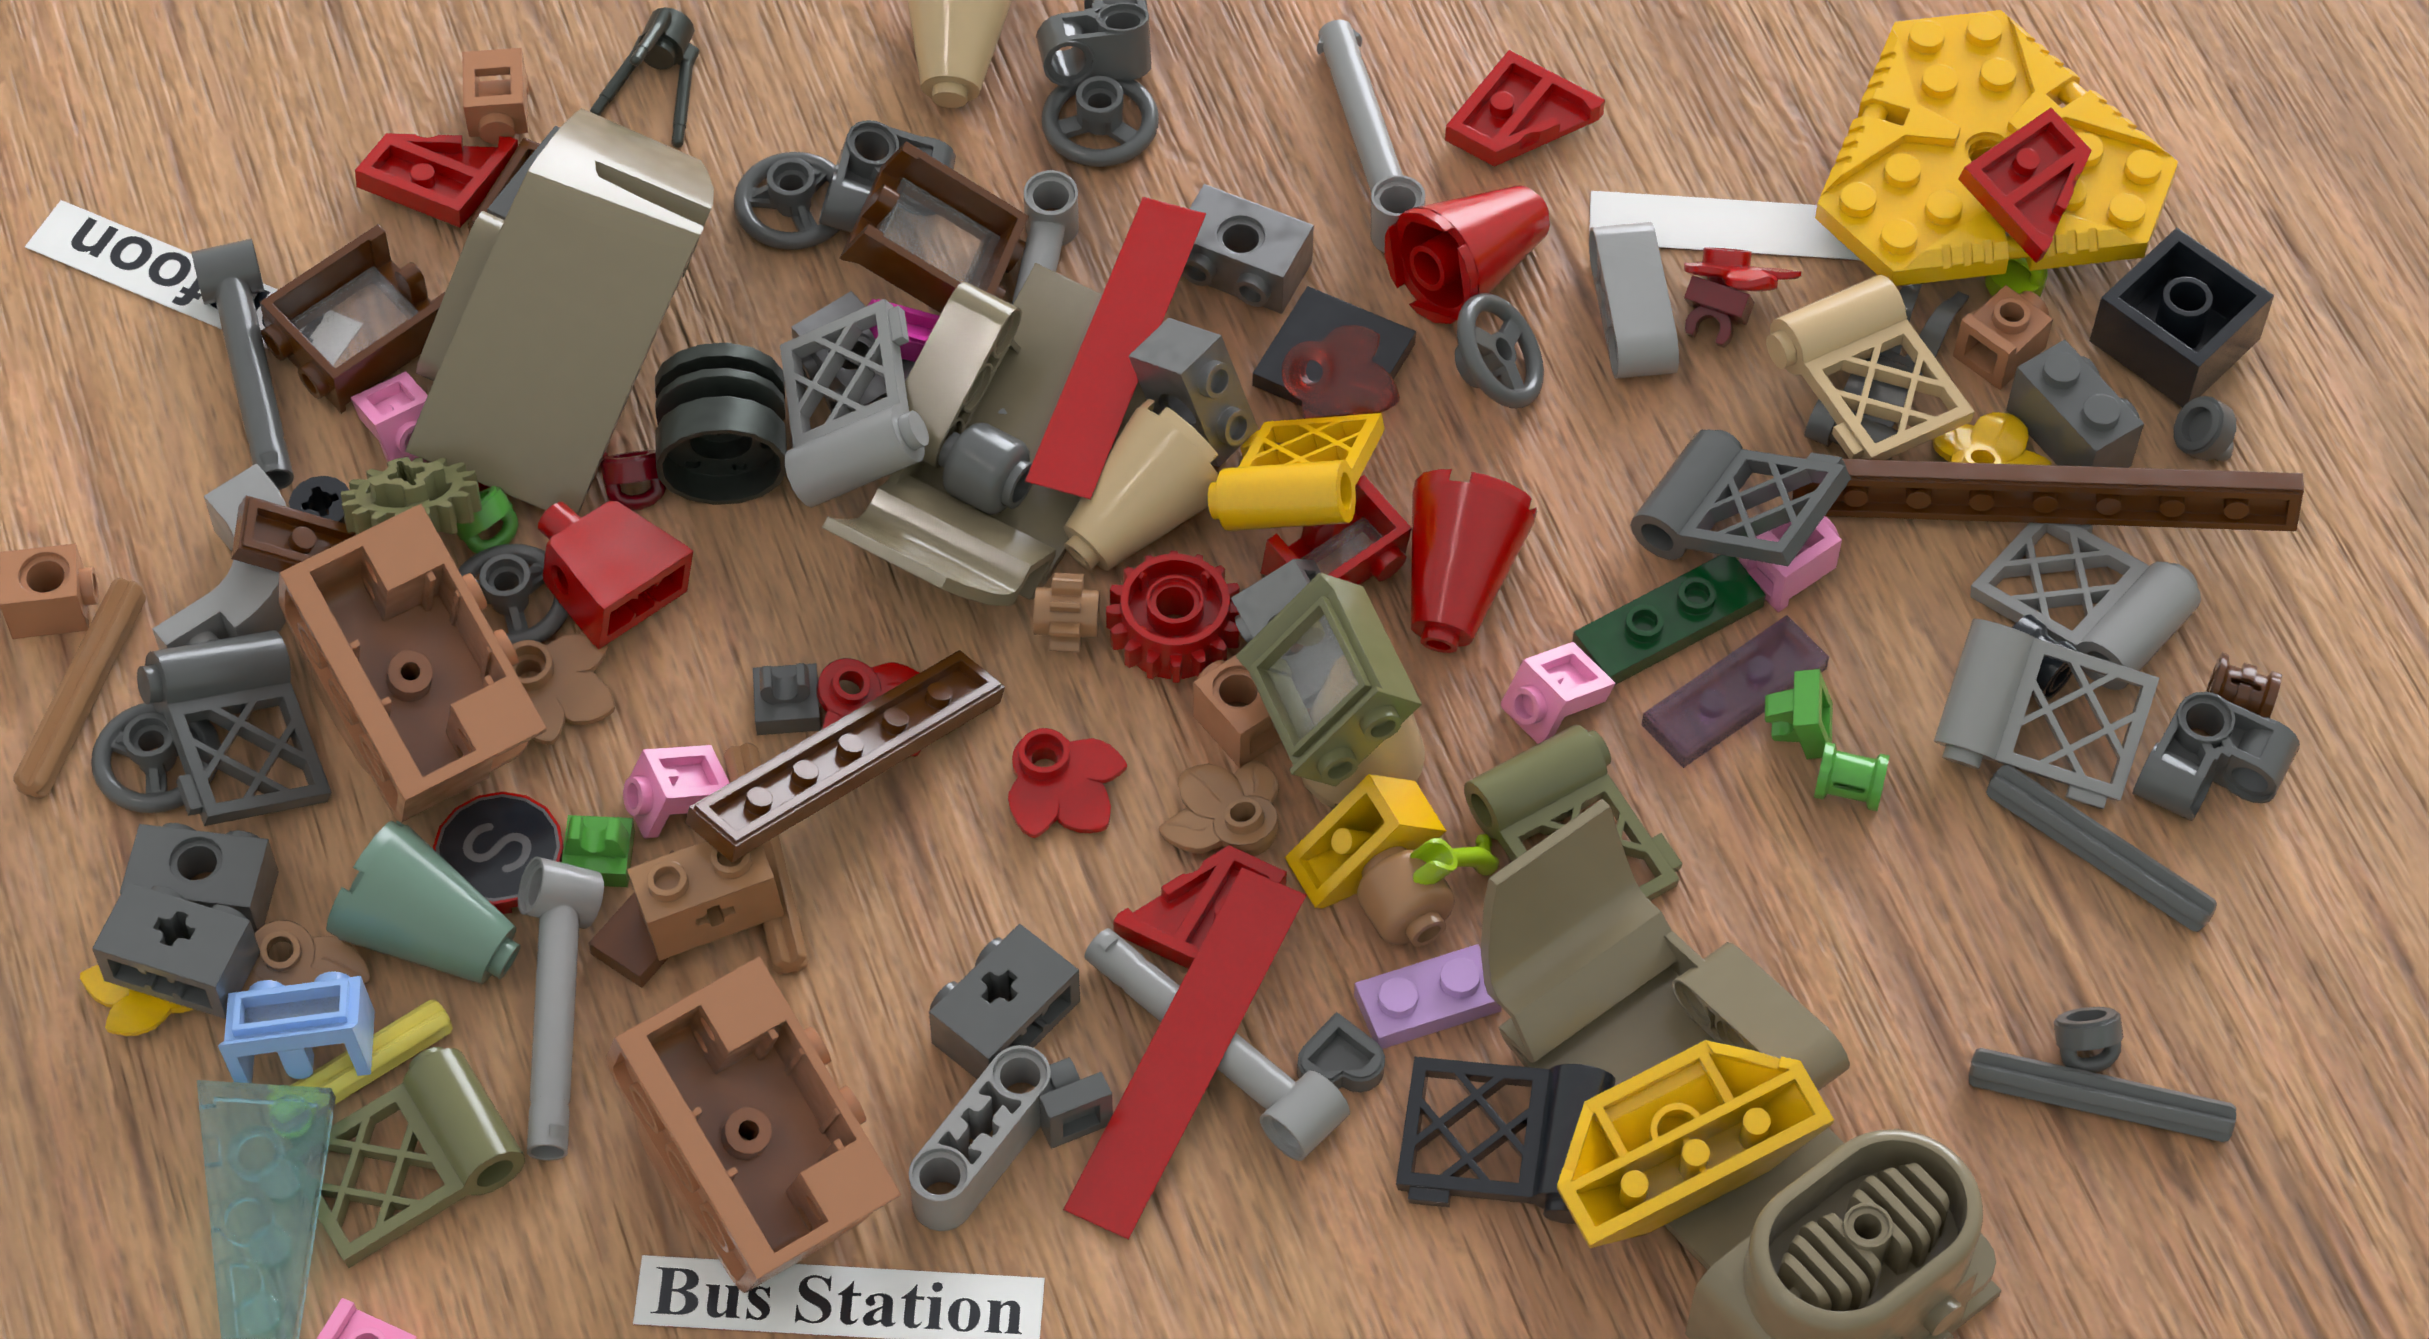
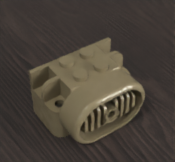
M1897 1128L1878 1130L1849 1140L1774 1196L1757 1217L1751 1235L1721 1257L1703 1275L1694 1291L1685 1332L1686 1336L1689 1339H1954L1952 1333L1998 1298L2001 1293V1289L1991 1280L1996 1265L1994 1249L1981 1233L1983 1203L1978 1185L1966 1164L1948 1147L1916 1132Z

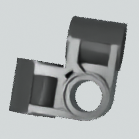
M1084 0V11L1051 16L1042 23L1037 31L1036 38L1045 75L1051 82L1057 85L1071 87L1081 84L1084 80L1094 76H1106L1118 81H1130L1141 78L1151 70L1150 26L1146 0ZM1066 46H1074L1071 49L1065 51L1059 50L1060 48Z
M866 120L856 123L850 128L832 174L823 202L819 224L851 233L881 166L906 141L951 169H954L956 158L953 149L945 142L936 138L918 136L889 127L878 121ZM901 194L895 207L915 216L929 217L935 215Z
M2195 692L2185 697L2180 703L2160 743L2157 742L2148 756L2132 794L2190 821H2193L2212 782L2228 789L2241 799L2253 803L2270 802L2275 797L2299 750L2300 741L2290 728L2279 721L2261 717L2225 700L2217 694ZM2191 729L2204 730L2210 736L2198 735Z

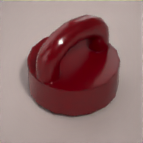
M656 450L620 453L604 457L603 461H601L603 482L609 501H618L631 510H641L653 506L663 497L666 487L658 479ZM650 480V488L644 493L627 495L621 491L620 484Z

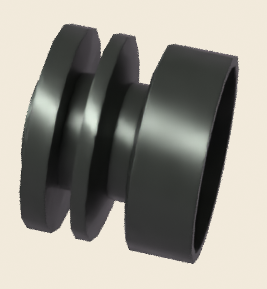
M732 343L700 344L678 351L664 361L655 376V412L658 425L655 430L657 475L670 492L689 501L712 505L743 503L763 497L778 487L786 475L785 455L787 453L784 423L786 418L784 374L776 361L771 356L753 347Z

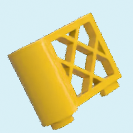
M1382 413L1264 422L1260 430L1253 433L1241 445L1243 459L1239 466L1236 468H1223L1218 474L1217 481L1210 483L1208 488V507L1211 517L1214 520L1219 519L1226 531L1350 523L1355 513V486L1385 430Z

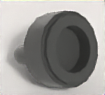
M2208 396L2194 398L2184 405L2177 415L2174 424V440L2177 447L2184 453L2199 460L2208 461L2215 459L2224 462L2231 458L2234 450L2233 439L2236 433V417L2233 410L2225 403Z
M2108 1007L2073 1009L2058 1015L2053 1022L2056 1045L2060 1048L2061 1059L2066 1067L2098 1073L2109 1068L2118 1059L2121 1053V1041L2124 1036L2121 1014L2114 1009ZM2104 1048L2100 1054L2093 1057L2082 1058L2077 1055V1051Z

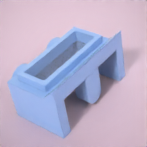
M326 972L319 975L314 982L287 986L272 980L258 981L252 984L248 991L228 993L224 1041L218 1047L238 1092L252 1090L254 1055L277 1052L288 1076L295 1079H305L313 1074L314 1052L311 1047L341 1043L345 1044L357 1076L370 1075L375 1010L361 976L350 977L341 972Z

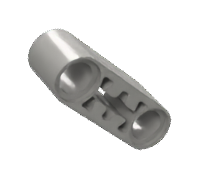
M1644 222L1591 227L1589 232L1590 264L1614 378L1677 373L1679 366L1678 338L1653 223Z
M1018 1045L1006 1048L997 1054L911 1162L909 1182L912 1209L916 1219L925 1227L936 1231H948L962 1225L1040 1128L1039 1096L1051 1091L1050 1065L1040 1051L1029 1046ZM1015 1083H1029L1035 1087L1033 1090L1023 1094L1007 1090L1009 1086ZM993 1130V1136L990 1137L989 1134ZM938 1182H948L956 1186L953 1191L942 1195L932 1194L926 1190L929 1186Z

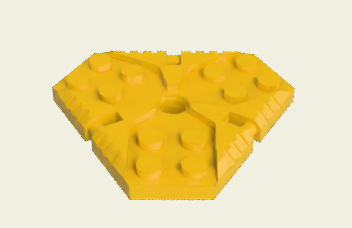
M2002 10L1896 21L1880 55L1879 62L1874 69L1873 76L1868 83L1867 90L1860 102L1858 118L1853 119L1841 151L1838 153L1835 165L1832 167L1818 200L1815 219L1877 275L1882 274L1888 277L1895 286L2006 274L2010 259L2026 258L2029 271L2144 258L2173 183L2178 161L2143 131L2137 130V126L2129 119L2121 117L2122 113L2114 106L2108 105L2107 100L2098 92L2092 90L2085 91L2079 85L2080 77L2071 69L2063 67V62L2057 57L2049 55V50L2042 44L2036 43L2035 38ZM2062 103H2064V104L2066 105V106L2063 107V108H2061V107L2059 106V105L2062 104ZM2052 107L2092 151L2074 187L2072 197L2060 219L2049 249L2043 259L2035 263L2010 235L2006 236V230L1967 190L1958 178L1966 165Z

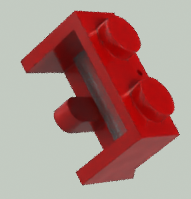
M1363 475L1355 486V513L1350 523L1303 526L1301 538L1289 546L1276 533L1266 541L1260 573L1267 576L1293 559L1314 560L1321 573L1360 585L1372 576L1381 582L1394 575L1407 559L1405 554L1412 528L1367 477Z

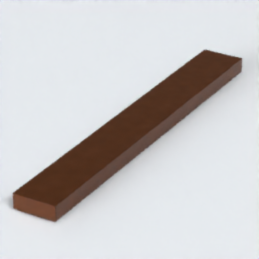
M1843 459L1851 480L1825 516L2294 532L2297 531L2304 481L2303 473ZM1812 482L1793 490L1792 500L1815 491L1820 483Z

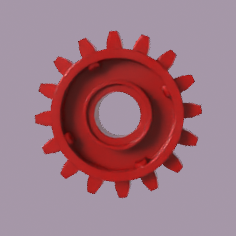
M1170 551V554L1153 557L1151 554L1145 556V561L1135 569L1127 566L1123 570V585H1112L1110 588V605L1106 606V628L1110 629V645L1113 650L1124 649L1125 665L1128 668L1133 666L1139 667L1147 672V678L1153 680L1155 677L1172 679L1173 683H1180L1181 679L1198 677L1213 662L1218 660L1227 661V648H1239L1241 633L1235 622V617L1239 615V612L1231 599L1240 593V587L1237 583L1226 584L1225 568L1221 565L1214 568L1203 560V555L1197 554L1194 557L1178 554L1177 551ZM1178 614L1185 617L1173 619L1166 616Z

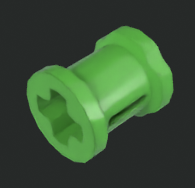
M1826 742L1813 798L1824 799L1829 794L1866 802L1868 810L1878 811L1890 755L1880 753L1876 759L1837 751L1835 743Z

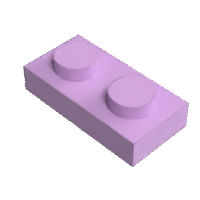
M1479 944L1356 982L1354 997L1372 1039L1382 1049L1501 1012L1502 1007L1487 994L1484 985Z

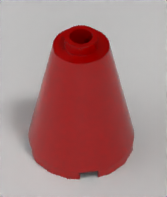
M1520 185L1410 208L1397 216L1399 218L1396 223L1388 227L1385 233L1384 255L1390 277L1396 288L1405 284L1416 299L1409 304L1413 310L1433 323L1451 324L1458 320L1460 310L1469 298L1481 293L1490 294L1547 236L1550 227L1549 210L1541 196L1530 188Z
M1437 469L1423 472L1415 480L1412 492L1411 630L1421 637L1420 643L1424 647L1433 651L1454 653L1458 647L1467 646L1472 643L1535 523L1537 507L1529 510L1532 498L1514 485L1486 474L1471 472L1469 483L1449 480L1452 469Z

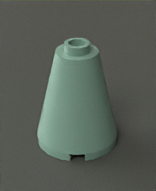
M392 820L386 823L373 837L356 861L353 868L358 870L359 873L349 891L341 887L327 920L326 930L341 941L480 984H484L491 975L502 979L515 961L521 947L520 944L513 941L516 933V926L412 828L399 821L395 823Z

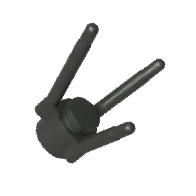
M664 7L653 11L631 53L601 92L599 98L591 107L590 112L600 116L634 69L643 60L649 66L660 70H666L678 64L680 69L673 120L672 144L674 147H681L684 143L693 66L700 53L697 47L690 44L695 32L691 20L685 14L673 8Z

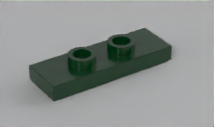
M1719 555L1574 631L1572 642L1596 663L1616 685L1764 607L1766 594L1736 557Z

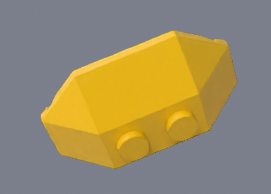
M1704 1040L1584 1101L1564 1167L1557 1183V1190L1589 1248L1641 1236L1769 1172L1834 1124V1118L1800 1060L1782 1056L1780 1059L1754 1050Z

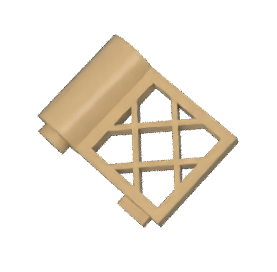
M1882 274L1778 317L1770 325V335L1767 336L1766 345L1772 361L1780 369L1785 368L1794 376H1803L1837 425L1833 427L1832 435L1849 459L1861 457V459L1887 460L1972 421L1975 411L1909 323L1901 294L1894 283ZM1901 344L1915 363L1913 372L1910 373L1877 364L1879 354ZM1841 370L1866 377L1861 396L1836 389L1827 376ZM1872 380L1908 389L1904 406L1900 407L1868 398ZM1915 391L1939 397L1949 411L1938 416H1932L1910 410ZM1863 414L1899 423L1897 433L1874 443L1861 425ZM1906 425L1911 426V428L1905 430Z

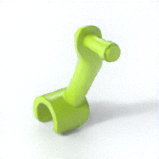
M1480 834L1475 840V847L1451 848L1442 838H1432L1410 853V858H1417L1426 862V864L1413 873L1414 882L1424 885L1438 883L1457 867H1473L1476 872L1483 876L1492 875L1499 867V859L1491 853V838L1487 834Z

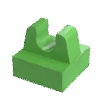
M1820 669L1794 671V689L1765 696V722L1772 723L1771 736L1774 741L1800 742L1806 759L1822 758L1825 743H1832L1833 702Z
M568 815L562 863L600 872L603 877L604 886L628 887L629 875L627 869L631 868L635 837L633 818Z

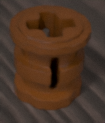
M2222 652L2214 666L2206 692L2217 694L2225 700L2261 717L2270 718L2280 689L2282 674L2274 671L2268 676L2258 674L2257 666L2244 663L2242 668L2230 665L2229 655Z

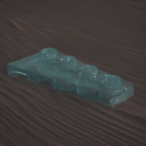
M197 1080L221 1339H299L336 1096L331 1088Z

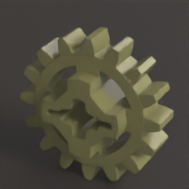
M409 457L394 459L387 462L388 468L385 471L369 469L366 471L367 480L353 479L349 482L350 490L341 492L346 530L348 533L355 532L356 535L419 504H422L436 531L448 534L458 532L456 523H472L474 521L473 513L482 510L475 470L467 471L466 464L463 462L448 466L446 458H439L429 463H424L422 457L415 458L413 461Z

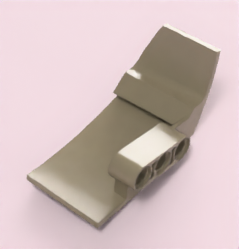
M581 108L571 116L554 134L527 171L505 220L482 211L470 230L418 361L416 374L434 382L405 452L422 457V459L429 462L439 458H446L448 466L463 462L466 464L467 471L475 470L477 481L489 487H501L505 494L544 510H547L557 502H564L579 515L633 385L678 284L686 273L713 206L714 187L702 161Z
M1038 263L1034 264L1013 304L968 282L959 284L945 305L905 381L909 411H916L921 416L929 435L928 445L924 446L925 455L923 460L892 473L889 479L877 489L869 506L861 516L854 519H835L827 516L822 528L959 597L996 606L1014 605L1018 595L1029 600L1034 599L1036 587H1043L1067 551L1064 543L1069 538L1063 527L1081 497L1032 484L1026 498L1015 509L1007 507L1001 513L985 514L952 497L944 489L942 478L944 468L939 466L938 458L945 441L951 434L955 432L961 434L972 424L983 422L1023 441L1030 451V463H1033L1102 294ZM1139 381L1113 445L1136 408L1146 401ZM1003 408L1007 414H999L998 411Z
M1603 799L1489 877L1483 908L1480 950L1484 985L1487 994L1510 1015L1511 1018L1500 1025L1499 1030L1506 1044L1525 1067L1550 1069L1561 1064L1594 1066L1611 1073L1616 1079V1086L1704 1040L1754 1050L1780 1059L1782 1056L1800 1060L1818 1091L1849 1069L1850 1062L1847 1053L1829 1028L1733 943L1727 942L1703 959L1671 930L1662 912L1650 902L1636 883L1615 824L1611 806ZM1827 1128L1769 1172L1664 1226L1709 1270L1715 1262L1751 1235L1757 1217L1774 1196L1843 1145L1844 1142Z

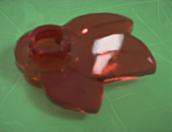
M1344 325L1335 328L1322 342H1302L1294 346L1286 354L1282 364V379L1290 394L1302 401L1304 419L1382 413L1399 403V392L1392 376L1383 367L1371 361L1379 347L1380 335L1359 325ZM1311 360L1320 363L1323 369L1322 378L1317 383L1309 380L1306 375V366Z

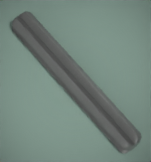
M2004 764L1992 776L1986 791L1991 799L2192 931L2199 932L2212 918L2217 906L2214 898L2016 768Z
M1985 1048L1975 1050L1970 1064L1968 1077L1969 1084L1973 1087L2220 1142L2229 1141L2236 1123V1106L2229 1102Z

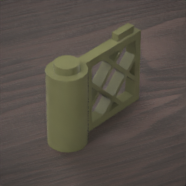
M1575 724L1464 784L1466 802L1477 824L1490 838L1498 840L1511 861L1527 852L1522 844L1524 840L1537 833L1550 836L1564 826V824L1558 822L1571 816V821L1580 814V810L1603 799L1611 806L1613 816L1617 820L1616 827L1620 839L1622 838L1623 831L1630 839V841L1621 839L1626 856L1644 860L1655 876L1653 880L1639 887L1643 894L1651 901L1677 887L1680 880L1675 872L1681 869L1682 862L1662 833L1651 838L1612 781L1607 771V766L1611 763L1609 749L1603 738L1594 730L1588 732L1581 725Z
M432 1047L419 1053L410 1062L409 1071L406 1073L402 1084L333 1126H330L326 1118L291 1138L290 1141L295 1149L283 1155L348 1268L466 1196L483 1195L503 1187L517 1176L525 1164V1155L463 1053L458 1049H444L442 1047ZM401 1110L408 1122V1126L400 1150L369 1144L375 1125ZM356 1137L355 1142H354V1141H349V1140H351L352 1138ZM418 1140L426 1154L414 1152ZM331 1151L350 1155L341 1186L314 1181L306 1166ZM365 1157L395 1163L386 1194L355 1189ZM410 1165L436 1170L445 1184L420 1200L400 1197ZM324 1197L336 1199L333 1210H331ZM350 1201L381 1207L375 1228L350 1242L342 1229ZM395 1209L401 1210V1212L394 1215Z

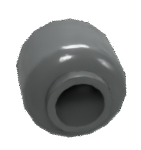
M987 423L972 424L961 434L957 432L951 434L940 451L938 464L944 468L942 476L944 489L952 497L985 514L1001 513L1007 507L1015 509L1022 503L1031 489L1032 483L1025 482L1032 465L1030 463L1029 448L1023 441Z

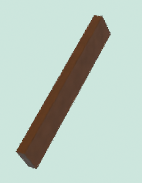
M958 650L691 805L688 809L685 823L732 863L999 704L1005 686L961 650Z

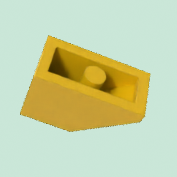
M1368 774L1284 858L1313 906L1323 909L1357 894L1358 886L1363 878L1362 870L1364 866L1380 852L1396 846H1402L1407 850L1417 849L1432 838H1440L1446 832V829L1416 781Z

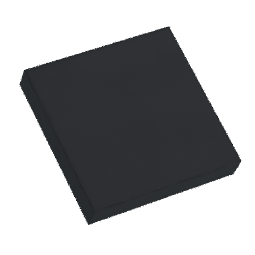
M1307 286L1254 370L1252 386L1326 417L1373 414L1416 343V331Z

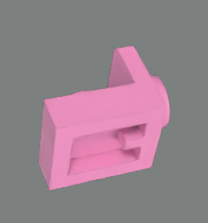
M406 371L351 397L359 419L378 439L387 462L404 457H409L411 461L419 458L405 452L428 395Z
M1574 642L1524 659L1501 701V707L1539 744L1555 735L1564 717L1606 702L1615 682Z
M711 745L644 749L630 777L624 784L623 800L626 810L634 817L643 838H657L669 815L688 813L691 805L730 782Z

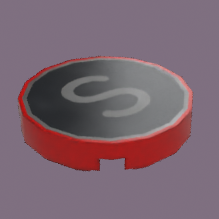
M501 791L478 795L454 808L439 826L432 848L502 914L513 913L512 908L518 907L520 881L530 860L534 857H542L562 862L564 844L560 825L546 806L527 795Z

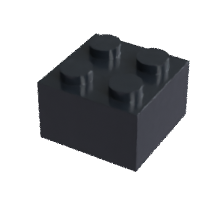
M2176 227L2101 297L2089 341L2183 408L2192 399L2200 397L2260 340L2274 295Z

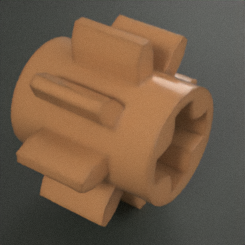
M1054 573L1052 588L1036 587L1033 633L1034 635L1050 636L1049 651L1080 652L1082 637H1098L1100 590H1085L1084 574Z

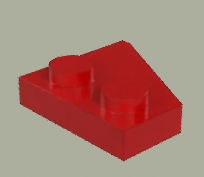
M2051 107L1966 165L1958 180L2032 260L2037 263L2043 259L2051 245L2053 235L2069 204L2074 187L2083 172L2092 150Z
M386 133L355 169L356 187L461 228L481 204L518 147V140L512 137L499 136L498 147L463 146L462 135H437L426 138L416 134Z

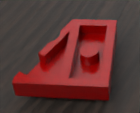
M1508 50L1447 123L1445 141L1495 167L1598 121L1604 114L1605 99Z
M1228 845L1205 859L1198 870L1188 874H1181L1161 887V895L1133 913L1129 908L1118 913L1113 921V931L1121 938L1189 969L1241 868L1250 870L1285 886L1287 883V871Z

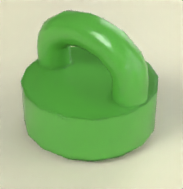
M492 486L479 492L482 510L473 513L474 521L472 523H456L457 536L476 554L490 547L509 544L516 535L519 526L518 517L512 508V503L501 487ZM501 519L503 525L498 534L488 540H482L478 534Z

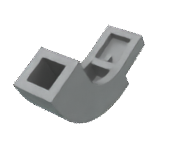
M257 463L204 495L213 529L231 551L233 549L238 507L246 495L287 507L278 488ZM233 560L228 574L216 588L152 628L159 650L270 630L279 632L286 622L278 599L279 572Z

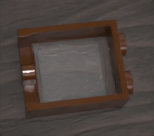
M906 141L881 166L840 259L863 266L939 313H942L952 293L962 282H968L1003 300L1006 288L1001 286L1000 282L1004 273H1009L1014 268L1025 249L1026 242L1019 238L1029 216Z
M377 224L260 301L265 328L261 330V335L265 344L277 359L283 361L288 358L298 368L301 381L315 398L321 399L325 396L342 414L346 411L345 405L352 401V396L373 387L422 353L445 292L431 301L428 298L425 279L420 269L413 262H409L402 268H399L391 260L386 231Z

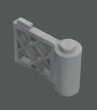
M886 299L875 302L780 345L793 449L788 450L785 455V469L795 494L806 506L811 508L923 460L925 455L924 446L928 445L929 435L921 416L916 411H909L900 350L901 345L909 342L905 311L899 306L894 307ZM877 325L878 337L866 357L864 358L852 352L851 350L861 333ZM822 349L829 351L814 379L811 381L805 378L801 358ZM848 360L859 365V368L844 393L840 395L828 388L844 361ZM875 374L884 377L887 397L866 406L859 404V400ZM822 397L837 403L825 424L811 429L809 419Z
M2029 523L1971 585V598L2017 623L2024 616L2032 614L2046 625L2048 635L2055 641H2067L2081 653L2137 671H2141L2199 607L2201 602L2197 580L2187 568L2176 563L2158 561L2149 566L2092 534L2093 525ZM2047 532L2068 544L2070 554L2036 558L2034 545ZM2108 566L2123 575L2116 584L2089 587L2085 569ZM2075 571L2078 588L2044 592L2040 574ZM2030 575L2034 593L2010 596L1996 588V586L2003 578ZM2082 605L2085 618L2072 631L2052 620L2049 616L2048 608ZM2082 668L2094 681L2104 676ZM2113 679L2101 686L2111 690H2121L2129 683Z
M1973 619L1934 742L1945 746L1942 758L1975 769L1980 768L1982 759L2011 765L2014 768L2069 785L2065 795L2066 798L2104 809L2107 798L2120 801L2159 677L2035 638L2025 632L1982 619ZM2043 657L2067 663L2080 689L2048 704L2036 681ZM2081 668L2104 676L2089 683ZM2113 679L2140 687L2133 712L2110 724L2093 690ZM2031 694H2033L2040 709L2025 716ZM2084 695L2102 729L2069 744L2052 710ZM2044 715L2061 749L2040 760L2014 753V747L2021 726ZM2128 724L2121 745L2114 730ZM2105 735L2117 757L2110 783L2086 776L2073 751ZM2065 756L2072 771L2049 763Z

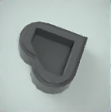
M1336 1012L1299 1052L1297 1075L1300 1079L1307 1071L1311 1070L1326 1077L1338 1089L1343 1087L1349 1091L1360 1093L1370 1091L1379 1085L1383 1078L1385 1055L1383 1049L1375 1040Z

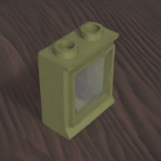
M1320 572L1236 655L1240 663L1249 671L1293 764L1289 769L1291 774L1336 787L1340 782L1352 776L1356 772L1358 765L1384 740L1397 733L1402 723L1422 705L1364 587Z

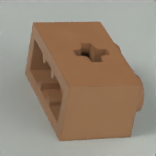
M703 841L627 869L639 909L659 961L784 916L776 882L762 845L731 863L707 841Z

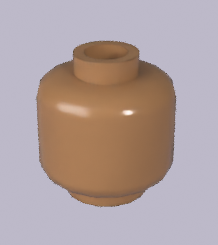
M1402 846L1392 847L1374 856L1364 866L1362 870L1363 878L1357 889L1359 903L1384 941L1394 945L1412 943L1415 947L1427 945L1436 940L1446 929L1445 920L1450 916L1455 904L1452 889L1445 878L1435 884L1424 885L1415 883L1413 873L1426 864V862L1421 859L1410 858V853L1414 850H1407Z

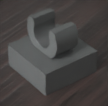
M817 663L753 668L757 735L821 731L820 703L816 693L818 681Z
M1070 1057L1051 1064V1091L1039 1096L1040 1127L1052 1149L1105 1128L1113 1115L1112 1092L1102 1072L1080 1080Z

